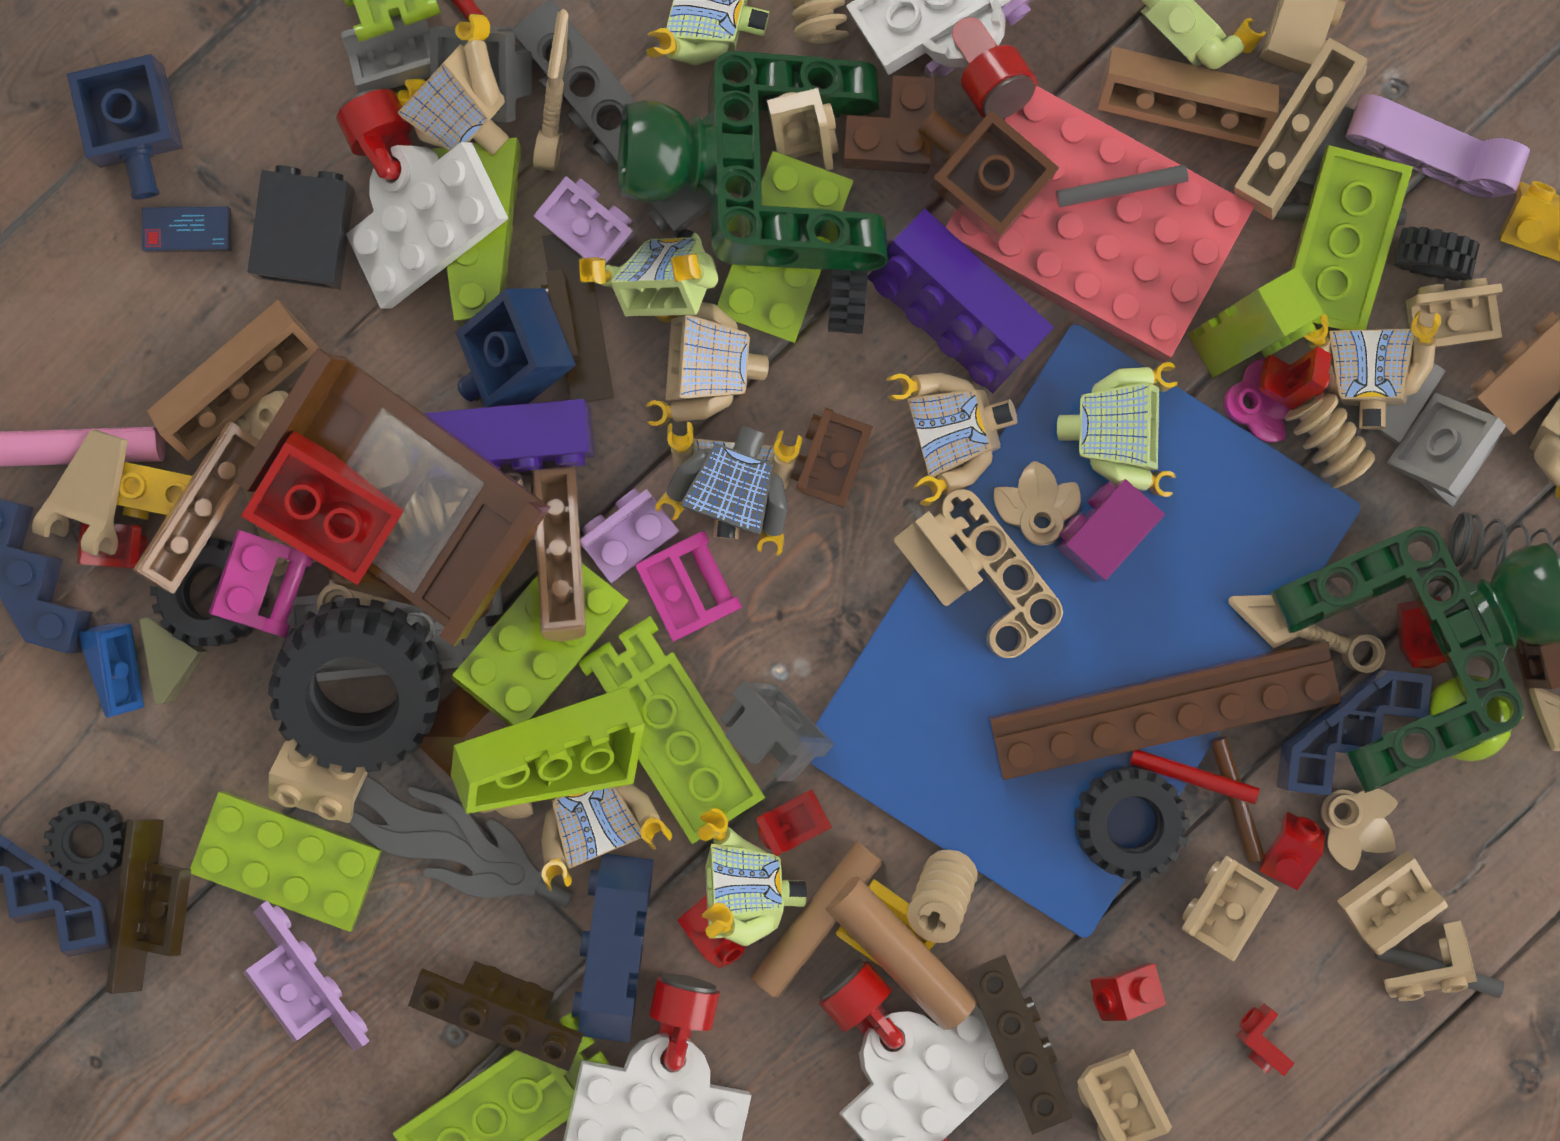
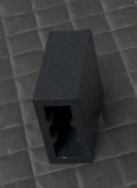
M283 165L275 166V172L261 170L247 273L256 279L341 290L348 241L346 234L349 232L355 191L348 181H343L344 175L328 171H318L317 177L301 175V169Z

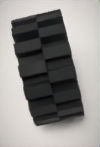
M1414 226L1405 227L1401 231L1394 265L1402 270H1410L1414 274H1424L1423 276L1431 278L1433 276L1441 280L1467 281L1472 279L1480 244L1478 241L1470 239V237L1465 235L1458 236V233L1451 231L1447 233L1436 228L1435 230H1430L1428 227H1420V229Z
M832 269L828 332L863 333L868 271Z
M86 801L72 804L58 812L59 815L52 817L48 823L51 825V829L45 831L43 838L49 839V845L44 846L45 854L51 853L52 859L48 860L52 867L58 866L60 868L59 874L64 877L70 875L72 876L71 880L74 881L94 880L117 869L121 865L120 860L123 859L124 829L127 828V822L120 821L119 817L122 814L117 809L110 810V805L104 802L98 804L96 801ZM82 824H90L96 827L102 835V848L94 857H83L73 848V833Z

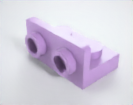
M566 176L533 217L582 258H605V265H608L626 242L630 243L635 238L633 230L629 228L633 221L614 205L610 210H607L597 202L596 199L600 194L584 180L579 179L575 184Z
M636 488L615 503L619 510L608 519H605L601 514L581 529L585 536L580 539V545L588 552L610 583L615 582L632 569L635 564L644 560L680 532L662 508L659 512L655 510L657 501L648 489L642 493H639Z

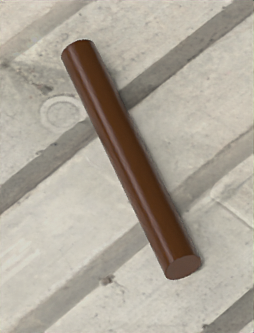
M1220 736L1210 740L1220 775L1241 782L1227 737ZM1227 796L1248 862L1254 863L1263 860L1265 856L1248 802Z

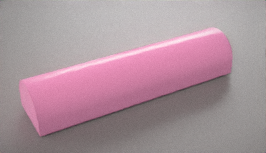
M156 427L0 431V467L68 465L90 430H99L128 440L124 462L128 463L162 462L166 454V440L159 434Z

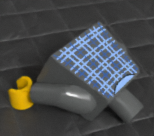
M741 426L733 449L715 443L712 449L704 448L697 451L677 467L666 492L656 503L655 510L659 512L664 503L671 504L675 509V514L671 519L674 521L684 509H688L759 535L757 543L758 552H762L764 542L772 541L778 546L776 555H781L784 545L783 531L788 503L783 480L777 473L773 472V464L758 459L766 434Z

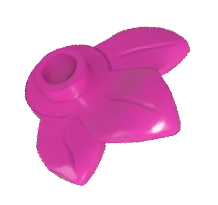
M1262 358L1246 366L1241 382L1232 385L1227 390L1223 406L1225 413L1230 419L1239 424H1247L1253 435L1261 441L1273 443L1285 440L1286 431L1282 419L1291 409L1260 392L1259 383L1265 359ZM1244 395H1246L1250 401V409L1246 408L1243 404Z

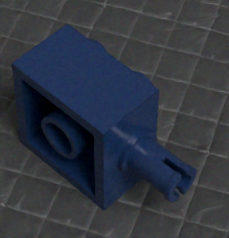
M152 54L67 73L86 159L100 168L125 163L132 192L131 196L134 200L148 199L159 195L151 158L154 155L183 149L164 65Z
M545 288L505 289L455 332L471 372L458 381V391L469 402L474 400L476 402L482 398L485 408L529 404L576 366Z

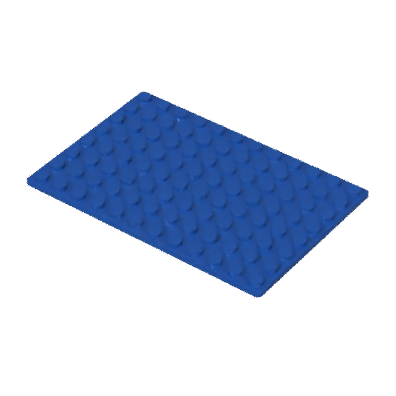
M1074 324L1067 330L1017 408V424L1005 427L999 436L1001 448L992 452V463L972 485L966 488V490L971 491L980 499L1059 599L1063 609L1061 621L1054 629L1021 655L1015 658L998 657L989 650L986 644V634L990 626L1011 610V608L981 570L978 572L983 579L982 582L970 591L962 594L950 605L944 606L914 569L818 719L816 725L835 745L824 757L817 756L810 764L944 850H956L967 855L975 864L977 871L1078 936L1086 938L1092 934L1126 879L1104 871L1083 852L1079 845L1080 840L1075 835L1074 826H1077V820L1074 817L1075 808H1079L1081 800L1078 798L1081 792L1088 790L1091 786L1089 782L1095 777H1102L1105 775L1104 772L1110 769L1118 770L1122 769V767L1138 768L1129 765L1133 751L1003 780L988 717L1271 652L1273 648L1228 604V599L1231 596L1271 595L1274 590L1324 568L1359 514L1360 505L1337 488L1331 489V485L1175 386L1165 392L1159 391L1158 470H1150L1151 473L1171 471L1175 474L1176 478L1163 476L1159 480L1160 489L1164 492H1172L1173 494L1164 497L1152 494L1149 488L1145 491L1139 490L1165 515L1106 581L1093 582L1056 548L1063 541L1061 537L1049 545L1041 546L1029 542L1023 536L1020 527L1007 524L999 516L994 503V489L996 487L1018 488L1019 479L1024 469L1031 462L1037 461L1051 470L1057 485L1069 482L1078 484L1081 502L1074 516L1077 517L1080 513L1085 516L1092 508L1087 504V501L1103 484L1106 485L1109 480L1092 469L1090 459L1080 456L1079 440L1060 441L1058 439V416L1080 415L1081 395L1091 393L1094 384L1117 369L1145 367L1083 326ZM1161 377V378L1163 379V381H1165L1166 383H1171V382L1167 381L1166 379H1164L1163 377ZM965 500L962 503L957 502L950 515L953 519L961 516L966 520L969 527L962 530V532L968 537L973 529L985 524L981 517L974 523L966 513L970 505ZM1072 516L1070 519L1066 520V521L1064 522V526H1065L1074 516ZM1038 517L1034 520V524L1038 528H1047L1050 525V521L1045 517ZM981 532L976 539V548L982 555L992 556L998 549V540L990 532ZM954 536L951 537V540L962 552L964 548ZM1014 565L1009 566L1003 573V582L1009 589L1018 590L1024 585L1025 574L1021 568ZM1042 599L1036 600L1030 608L1032 620L1038 624H1044L1049 621L1052 615L1050 604ZM1004 626L997 632L996 643L998 647L1003 651H1010L1015 648L1018 643V634L1012 627ZM1220 731L1139 750L1197 768L1211 747L1210 740L1216 738ZM1160 775L1161 777L1165 778V780L1169 784L1174 785V787L1179 791L1178 796L1181 794V792L1187 784L1185 782ZM1127 797L1120 800L1111 809L1107 819L1109 837L1114 843L1124 848H1134L1143 844L1150 837L1154 829L1155 816L1153 809L1149 803L1138 797Z

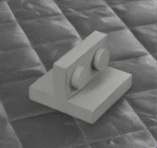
M1435 392L1387 463L1395 471L1419 481L1441 503L1453 507L1500 440V434L1506 425L1494 415Z

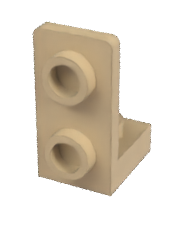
M1461 921L1443 924L1446 938L1439 939L1444 964H1453V966L1384 980L1385 989L1390 998L1398 997L1399 1001H1413L1424 997V992L1441 989L1443 993L1459 992L1467 989L1468 983L1477 982L1466 933Z

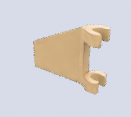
M90 430L51 495L35 516L32 523L33 533L44 537H49L50 533L65 537L69 530L68 518L90 525L81 539L82 551L93 555H98V551L115 554L118 547V538L114 530V515L128 440L99 430Z

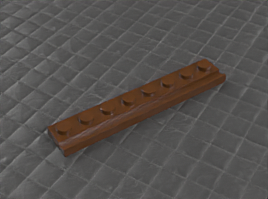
M1321 640L990 716L988 718L993 733L1001 777L1003 780L1341 703L1334 664L1329 652V642Z

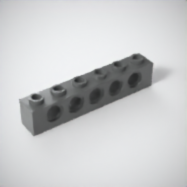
M547 0L511 29V32H515V41L517 42L515 44V52L521 50L532 52V64L534 63L544 75L539 79V82L545 90L549 62L545 60V57L552 48L557 12L561 10L553 0ZM568 19V54L563 74L564 87L562 99L571 109L566 112V115L581 134L588 129L597 143L592 147L608 167L613 163L618 166L620 125L614 130H604L599 126V121L608 112H615L622 117L624 104L636 101ZM582 79H588L595 84L593 92L586 97H578L572 93L574 84ZM684 186L675 195L667 199L647 202L652 208L647 212V215L662 233L669 229L675 238L681 230L687 229L711 209L710 197L700 187L694 193H691Z

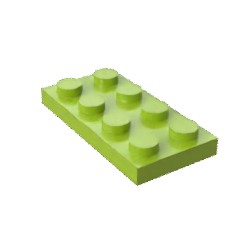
M1326 145L1291 270L1298 267L1322 311L1327 315L1329 319L1328 327L1340 330H1366L1413 166ZM1321 316L1312 322L1322 325Z
M772 151L761 182L762 205L843 211L854 180ZM817 237L819 240L823 242L831 243L828 239L824 237ZM732 264L717 306L738 323L795 343L821 270Z
M583 563L582 576L586 634L583 637L571 641H551L543 638L540 625L537 575L451 677L455 683L509 726L532 719L629 601Z
M219 791L190 869L191 874L264 901L268 900L269 903L351 932L355 927L382 850L376 846L225 791Z

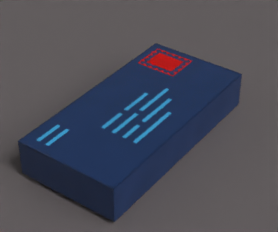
M228 206L142 208V250L146 253L231 251V208Z

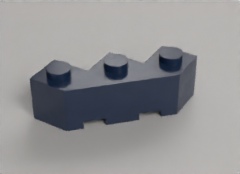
M0 498L1 601L25 642L64 653H82L79 631L89 628L93 612L52 601L63 559L22 548L34 507Z
M1375 670L1340 698L1341 703L1328 707L1281 745L1277 787L1288 791L1331 796L1336 752H1350L1381 738L1384 714L1415 718L1428 716L1433 676L1391 670Z
M0 834V883L4 882L9 918L16 923L56 916L60 949L67 957L111 949L105 905Z
M605 853L602 855L599 870L591 869L588 895L595 896L591 929L590 931L583 930L580 946V956L587 957L582 992L575 991L571 1015L572 1018H579L578 1032L583 1033V1037L630 1043L644 947L646 917L652 887L653 859Z

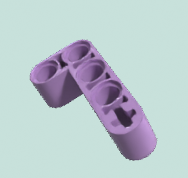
M1373 94L1360 95L1345 136L1347 140L1397 163L1413 166L1415 171L1468 194L1483 198H1494L1515 193L1530 154V149L1519 142L1504 138L1481 141L1389 99Z

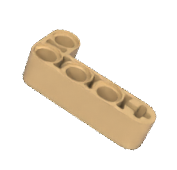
M965 489L955 490L942 500L939 508L940 514L943 515L956 532L954 537L964 549L968 548L983 567L981 571L1011 608V610L990 626L986 634V644L989 650L998 657L1015 658L1059 624L1063 615L1062 605L980 499L971 491ZM953 499L958 503H962L965 500L969 503L970 508H968L966 513L973 523L979 517L985 522V524L973 529L968 537L962 532V530L969 527L966 520L961 516L953 519L950 515V512L954 509L951 503ZM981 532H990L996 536L998 549L994 555L985 556L977 550L976 539ZM1012 565L1021 568L1025 574L1024 585L1018 590L1009 589L1003 582L1004 571ZM1038 599L1045 600L1052 608L1051 618L1044 624L1036 623L1030 616L1031 605ZM1004 626L1012 627L1018 634V643L1010 651L1001 650L996 643L997 632Z

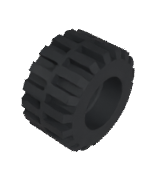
M209 538L174 594L168 593L157 586H150V596H156L157 604L152 605L154 614H161L163 620L159 623L165 630H172L174 632L172 636L176 639L188 641L190 645L220 646L238 642V638L247 637L253 632L250 626L219 616L215 618L201 616L193 607L190 599L191 583L201 570L211 566L218 567L222 571L224 570L232 541ZM264 595V598H263V601H262V604H261V607H260V610H259V613H258V615H261V616H263L262 614H260L261 611H262V608H263V607H268L269 599H270V598H265V595Z
M1122 767V769L1118 770L1110 769L1105 771V775L1102 777H1095L1089 782L1091 786L1086 792L1082 791L1078 798L1081 802L1079 808H1075L1074 817L1077 820V826H1074L1075 835L1080 840V847L1092 862L1112 875L1131 880L1132 877H1138L1139 879L1150 878V874L1154 872L1161 874L1167 870L1165 865L1170 861L1175 863L1181 856L1177 853L1181 845L1186 847L1188 837L1185 836V829L1190 828V819L1185 816V810H1188L1185 801L1178 796L1179 791L1174 785L1169 784L1165 778L1158 774L1133 767ZM1127 797H1138L1145 800L1152 807L1155 816L1152 834L1143 844L1134 848H1124L1117 845L1109 837L1107 830V819L1111 809L1120 800Z

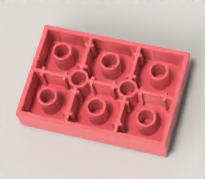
M1036 86L1030 101L1021 110L1006 117L1005 122L1059 167L1055 176L997 244L956 209L946 228L988 267L1164 363L1173 356L1255 206L1187 169L1188 182L1059 208L1056 200V190L1179 166L1180 164Z

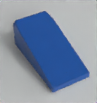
M110 623L79 631L82 651L105 717H113L144 708L132 624Z

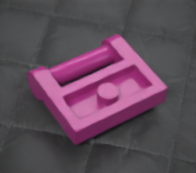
M237 529L209 613L286 638L291 626L287 624L294 600L306 566L311 567L313 559L295 548ZM277 557H281L290 561L270 618L258 615Z
M705 531L699 532L635 564L673 642L742 608L738 597L732 596L707 546L710 541ZM690 552L717 603V606L707 611L680 557Z

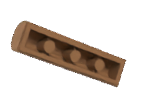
M227 422L134 567L133 571L168 593H175L241 489L234 480L260 440L233 422Z
M575 466L532 470L533 495L550 506L535 532L541 634L543 638L551 641L579 639L586 634L576 469Z
M857 840L751 975V979L771 997L778 998L781 996L838 923L825 908L851 877L858 876L867 885L884 864L883 859Z
M858 876L851 877L825 910L943 1030H950L958 1026L975 1008L977 1003L976 997Z

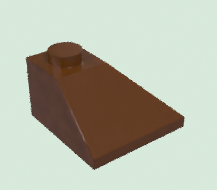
M458 685L438 706L429 734H424L423 742L419 747L451 777L454 745L509 727V725Z

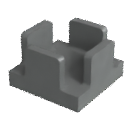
M440 25L430 27L431 75L460 44L464 47L467 43L466 40H461L457 37L455 33L456 27ZM490 25L489 36L484 42L487 46L490 64L497 85L505 100V103L491 120L508 123L516 120V99L532 93V52L525 50L515 52V32H511V27Z
M743 681L732 694L737 700L720 719L726 727H731L726 732V738L751 764H758L770 751L781 763L772 773V776L777 781H794L815 757H824L835 745L778 685Z

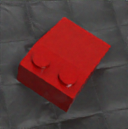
M293 431L244 509L241 517L358 585L404 510L333 453L298 432Z

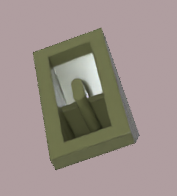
M160 618L139 619L154 703L157 705L174 702L208 651L200 646L190 645L188 641H180L173 637L174 632L172 630H165L159 623L161 621Z

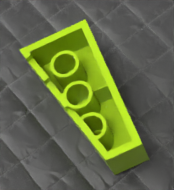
M517 137L508 138L492 156L478 143H472L505 210L508 220L447 266L453 317L460 327L507 288L510 243H512V224L522 147ZM445 148L431 149L437 154L439 159L449 152Z
M1298 267L1236 302L1219 313L1216 318L1208 320L1200 327L1189 332L1188 336L1212 378L1260 351L1266 358L1316 330L1312 321L1324 315V312Z
M626 686L454 745L451 778L466 814L634 784L645 723Z

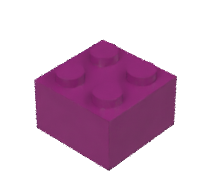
M1126 479L1119 481L1116 485L1111 481L1106 485L1103 484L1087 501V504L1092 507L1085 516L1081 513L1077 517L1074 516L1059 533L1063 541L1056 548L1093 582L1106 581L1165 515Z

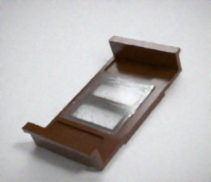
M317 349L234 482L247 492H255L293 431L298 432L333 453L404 510L368 570L442 624L445 628L439 636L452 646H457L459 641L466 639L534 536L537 527L550 509V506L344 356L327 354L322 349Z

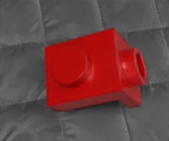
M1317 346L1291 365L1274 355H1269L1263 361L1259 383L1260 392L1287 408L1294 410L1313 396L1320 395L1328 386L1330 381V374L1328 372L1331 354Z
M80 522L77 564L134 569L147 549L146 535H141L140 525L114 524V530L118 538V547L115 554L98 551V555H93L82 551L81 539L90 525Z
M1440 596L1431 597L1436 601H1443ZM1416 600L1398 603L1399 646L1413 668L1430 669L1445 663L1446 661Z
M813 789L772 811L756 817L759 825V837L765 847L772 850L775 856L788 852L832 828Z
M1287 812L1282 819L1281 832L1264 855L1265 858L1260 861L1259 871L1298 891L1323 855L1325 831L1313 820L1307 817H1298Z
M706 895L677 921L703 957L717 968H722L737 961L743 955L744 949L747 946H742L724 937L709 938L705 929L708 927V919L702 917V913L707 910Z
M1144 963L1114 976L1096 977L1090 980L1094 1005L1102 1021H1128L1166 1005L1155 963Z
M1263 1003L1259 1009L1253 1007L1243 1016L1239 1023L1241 1030L1236 1036L1252 1049L1247 1057L1268 1074L1274 1068L1281 1075L1285 1076L1295 1063L1262 1035L1278 1016L1273 1009Z

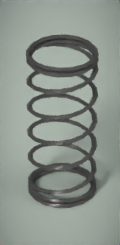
M1462 512L1453 524L1448 551L1455 566L1459 567L1462 565L1468 555L1472 541L1473 518L1478 520L1480 528V538L1472 562L1474 571L1479 568L1482 560L1484 537L1494 523H1499L1503 532V542L1497 555L1495 569L1500 564V561L1506 558L1507 541L1516 528L1524 530L1526 546L1531 545L1537 534L1544 532L1548 537L1549 545L1554 549L1560 540V536L1552 541L1548 530L1540 528L1530 537L1527 528L1522 523L1516 524L1507 533L1505 525L1500 519H1494L1484 529L1482 520L1477 514L1471 515L1470 513ZM1465 527L1463 542L1456 558L1457 544Z

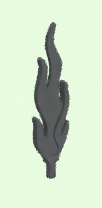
M366 776L356 799L378 812L387 824L380 825L374 823L356 810H354L349 824L379 849L395 856L445 859L467 866L473 872L472 875L462 874L445 867H428L423 870L422 874L425 877L447 883L470 896L495 898L529 895L533 897L536 893L565 908L568 906L574 892L553 882L550 883L552 891H549L541 876L542 871L534 865L520 840L500 821L490 818L486 823L498 842L497 845L488 838L472 814L465 813L463 806L457 800L419 787H409L408 792L411 796L436 805L441 809L442 813L423 811L403 802L381 783L370 776Z

